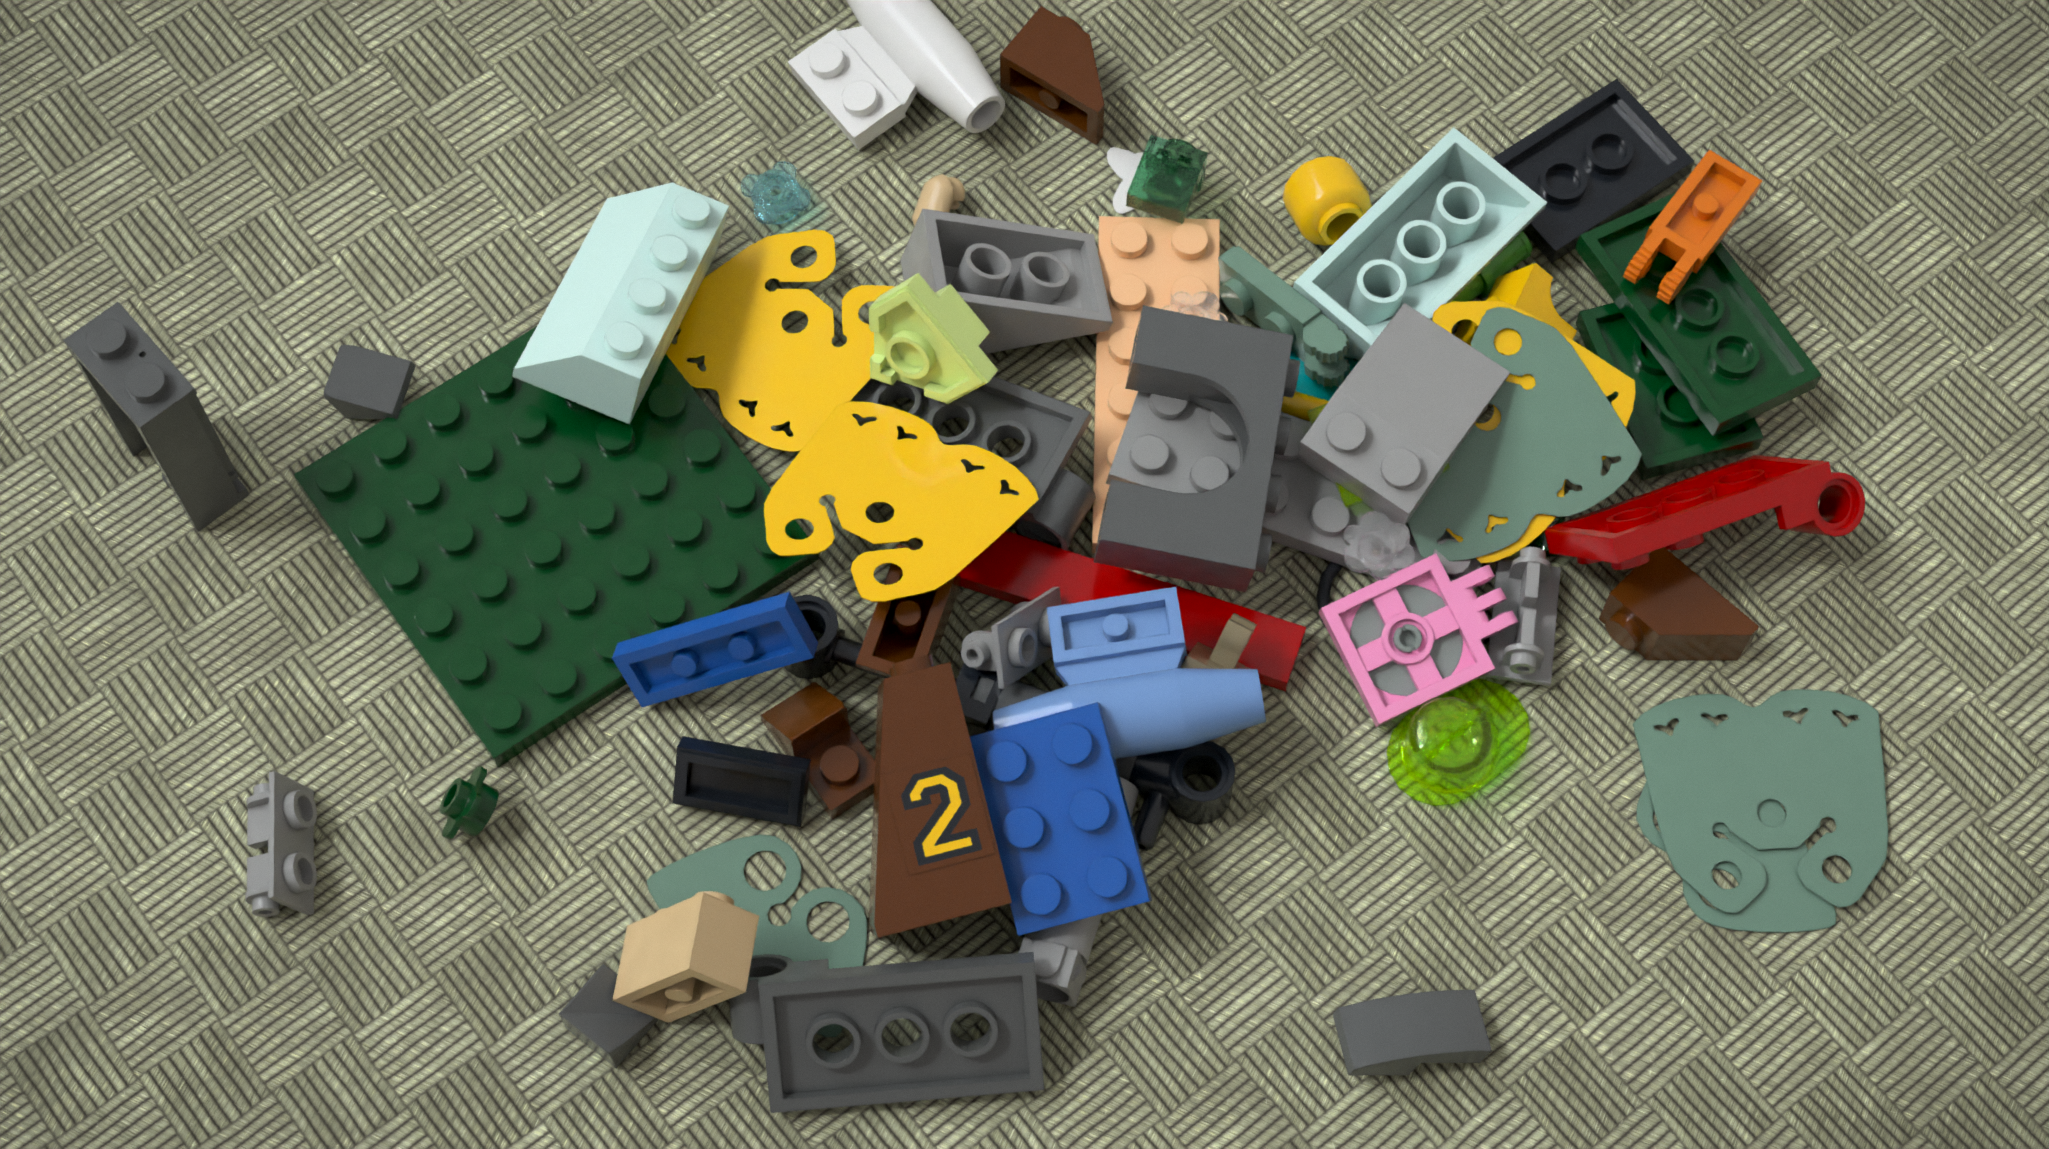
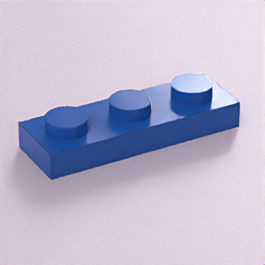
M789 591L619 642L612 659L641 707H646L814 658L818 641Z

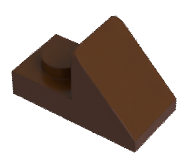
M812 682L760 715L761 721L786 755L811 759L808 787L832 820L874 793L875 760L849 726L848 712L844 703L818 683Z

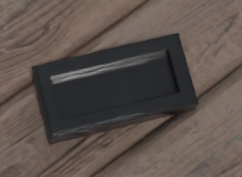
M682 736L677 746L672 804L801 827L806 814L811 759Z

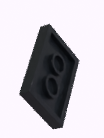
M1615 79L1493 157L1495 161L1547 202L1545 209L1523 232L1551 263L1574 250L1581 234L1632 212L1690 174L1694 163L1690 155L1618 79Z

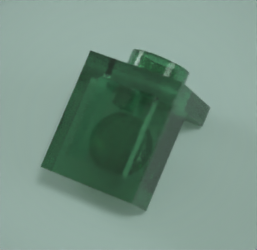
M1150 135L1127 192L1126 206L1183 224L1196 191H1201L1203 186L1208 152L1196 149L1192 144L1181 139L1173 138L1167 140Z

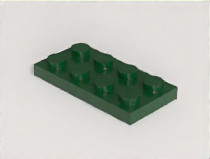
M1672 193L1581 234L1575 249L1714 437L1815 389L1822 374L1721 242L1697 274L1692 271L1682 289L1669 305L1656 296L1662 279L1667 272L1672 271L1677 263L1676 261L1658 252L1649 271L1638 283L1634 284L1623 277L1629 262L1644 243L1643 241L1649 227L1675 195V193Z

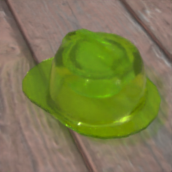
M1476 679L1415 708L1403 718L1392 731L1386 750L1389 772L1398 788L1415 801L1432 806L1456 804L1472 796L1510 768L1525 752L1530 736L1528 714L1519 699L1502 685L1484 679Z

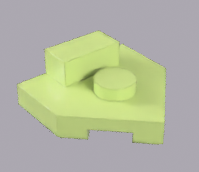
M917 273L880 295L869 307V329L874 332V354L870 357V378L889 385H893L898 380L924 389V396L949 404L987 384L998 371L979 347L990 331L951 284L934 292L922 276Z

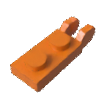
M1708 150L1651 224L1643 241L1644 243L1629 262L1623 277L1634 284L1638 283L1649 271L1658 252L1676 261L1677 263L1672 271L1667 272L1662 279L1656 296L1669 305L1682 289L1692 271L1697 274L1757 194L1762 180L1715 152Z

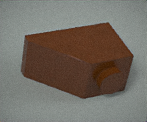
M1041 6L1000 54V88L1097 145L1103 138L1105 104L1090 34L1086 33L1073 19L1066 16L1059 17Z
M898 544L897 548H907V546ZM891 563L884 585L897 583L902 578L903 571L899 566ZM960 573L936 590L886 602H877L856 661V667L891 677L889 669L893 668L892 664L929 654H932V657H934L941 643L961 585Z
M1665 547L1652 551L1649 554V562L1635 567L1609 593L1599 620L1605 624L1608 634L1617 644L1628 650L1634 649L1646 660L1738 661L1746 653L1759 629L1755 622Z

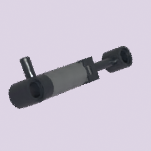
M807 594L793 597L810 629L820 632L823 636L818 640L814 658L784 666L788 672L796 677L813 679L826 675L840 662L883 679L889 678L856 667V661L863 643L845 637V630L839 628L836 611L829 602L819 596ZM965 663L958 677L955 678L969 737L994 730V710L1049 692L1019 680L1005 689H1000L998 687L997 671L977 670L967 666ZM1207 741L1184 749L1115 759L1119 776L1135 785L1139 791L1138 795L1145 797L1133 826L1139 850L1148 851L1153 849L1169 807L1177 817L1187 823L1202 825L1212 823L1223 816L1230 806L1236 770L1233 758L1225 748L1215 742ZM1204 774L1211 777L1217 786L1212 790L1201 792L1190 788L1184 780L1190 775Z

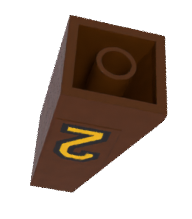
M932 654L892 664L893 668L889 669L891 677L883 679L878 686L869 925L872 936L877 938L1012 903L951 662L935 666Z

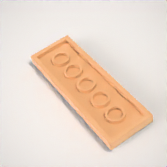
M1099 216L1098 256L1113 323L1109 331L1096 333L1093 491L1095 492L1096 499L1093 503L1092 553L1096 551L1104 503L1109 489V484H1106L1108 474L1138 391L1125 389L1135 332L1142 307L1144 305L1219 320L1218 257L1220 256V219Z

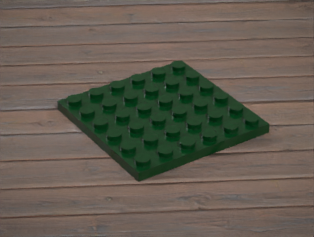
M534 327L400 409L397 419L385 418L294 474L300 489L497 767L508 762L627 684L612 659L619 642L752 603L819 559L818 554L779 556L771 551L766 542L764 503L771 488L666 354L631 423L627 424L512 377L513 370L536 329ZM792 520L785 527L787 536L792 539L802 540L808 537L796 520Z

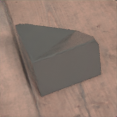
M603 964L562 1009L559 1015L566 1029L617 1068L659 1019L612 1001L618 974L606 964Z

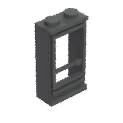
M119 302L64 339L66 346L126 449L134 457L145 448H149L162 471V478L168 488L172 489L190 523L198 532L250 495L246 487L238 479L239 476L234 470L232 462L200 403L195 388Z

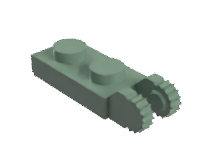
M1233 246L1219 256L1221 283L1219 292L1226 306L1236 315H1245L1262 329L1293 335L1291 351L1304 362L1305 374L1312 380H1317V383L1322 384L1323 387H1339L1350 373L1349 361L1345 359V355H1348L1349 340L1348 335L1344 334V330H1339V326L1322 314L1320 308L1240 246Z

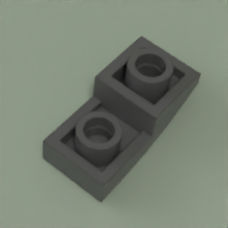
M1475 990L1429 991L1383 997L1339 1007L1333 1013L1348 1076L1409 1075L1420 1063H1480L1492 1051Z

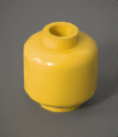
M1334 156L1318 157L1303 163L1292 173L1285 184L1283 192L1286 210L1301 235L1312 244L1321 246L1333 245L1372 207L1369 192L1353 167L1344 159Z

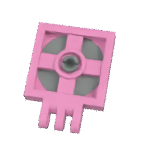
M1435 553L1319 610L1318 613L1376 727L1491 673L1495 669L1482 641L1512 627L1519 621L1513 610L1503 612L1489 621L1485 611L1507 600L1501 587L1480 597H1477L1473 589L1488 583L1495 577L1490 565L1483 566L1451 582L1439 557Z

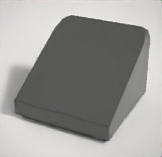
M341 345L324 389V397L346 419H385L387 417L397 419L416 365L406 359L355 345Z

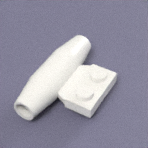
M846 0L861 26L841 31L834 29L788 61L793 75L858 150L905 118V113L917 92L970 133H979L991 127L1000 118L1005 108V100L971 44L931 0Z

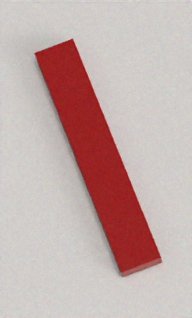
M1005 531L960 572L961 587L1016 605L1020 602H1030L1053 587H1060L1061 605L1176 587L1187 656L1197 642L1214 649L1228 620L1231 619L1233 613H1236L1257 624L1238 662L1251 669H1258L1261 684L1282 691L1287 689L1306 632L1305 626L1124 568L1095 563L1093 558L1066 551Z

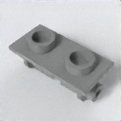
M1526 547L1520 550V557L1513 561L1499 560L1496 562L1494 590L1501 587L1507 600L1492 607L1491 620L1503 612L1513 610L1519 622L1489 637L1488 655L1495 669L1491 673L1486 674L1488 678L1546 686L1551 685L1561 568L1551 566V563L1545 559L1546 552L1543 549Z
M1053 587L1030 602L1018 603L1011 609L1008 616L991 626V631H974L967 635L962 642L961 658L963 662L977 670L997 671L998 687L1005 689L1052 658L1053 653L1046 607L1061 605L1060 587Z
M276 771L269 772V783L255 785L253 787V795L246 800V807L248 809L247 846L254 849L268 846V853L247 858V892L245 893V901L252 905V914L259 917L278 915L280 913V904L306 915L314 914V887L317 881V871L314 864V824L317 819L314 790Z

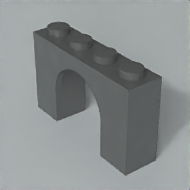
M1143 305L1135 332L1125 389L1186 400L1213 411L1228 425L1237 441L1240 453V469L1224 484L1200 493H1178L1111 479L1101 518L1094 557L1095 563L1246 592L1255 571L1265 573L1271 550L1272 535L1261 533L1264 513H1275L1282 476L1271 474L1274 454L1284 455L1291 425V418L1280 416L1283 396L1293 398L1300 369V361L1290 359L1293 335Z

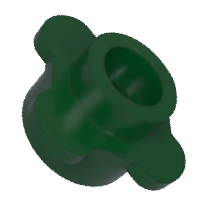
M478 766L467 781L457 778L447 789L440 805V813L448 817L442 832L444 838L448 840L453 839L458 830L474 837L487 825L499 797L497 789L483 782L487 775V769Z

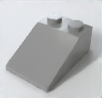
M922 209L900 260L903 280L905 281L919 273L934 292L951 284L990 331L979 345L985 354L1109 331L1113 321L1094 234Z
M1404 303L1342 382L1301 440L1297 459L1401 528H1404L1508 378L1510 371Z

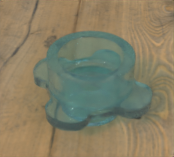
M780 161L774 164L772 170H768L760 175L749 174L743 178L741 192L744 196L751 198L755 218L760 223H786L792 220L798 212L804 211L809 206L811 201L810 193L807 189L801 188L797 182V171L793 164ZM774 189H778L781 191V193L778 195L770 194V192Z

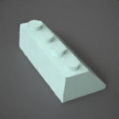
M1453 127L1294 282L1293 288L1320 308L1322 314L1338 325L1339 330H1344V334L1348 335L1349 350H1347L1348 355H1345V357L1360 360L1404 303L1432 320L1433 312L1441 305L1451 302L1545 209L1547 202Z
M673 182L607 198L518 360L512 377L630 424L717 253L729 205Z

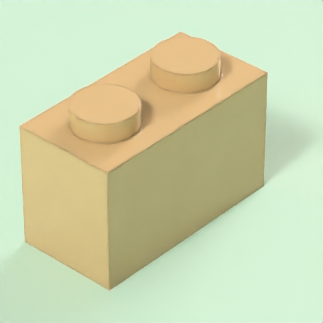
M702 891L696 893L691 898L668 908L660 909L655 914L627 925L612 1001L669 1023L745 993L759 916L735 906L734 900L725 894Z

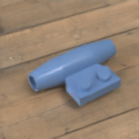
M1176 587L1046 607L1056 675L1060 677L1066 686L993 711L994 730L1098 702L1101 705L1115 759L1189 748L1266 722L1258 669L1181 668L1184 658L1187 656Z

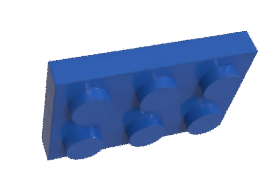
M1100 703L1088 704L970 736L1012 901L1010 907L1018 936L1152 901Z

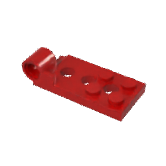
M1753 455L1546 528L1544 531L1550 553L1576 557L1578 564H1592L1601 561L1610 562L1612 569L1622 570L1646 564L1650 561L1649 552L1663 547L1667 550H1680L1699 545L1704 542L1703 533L1772 508L1775 510L1779 529L1833 537L1844 536L1852 532L1860 523L1865 510V495L1860 483L1853 476L1841 472H1831L1829 461Z

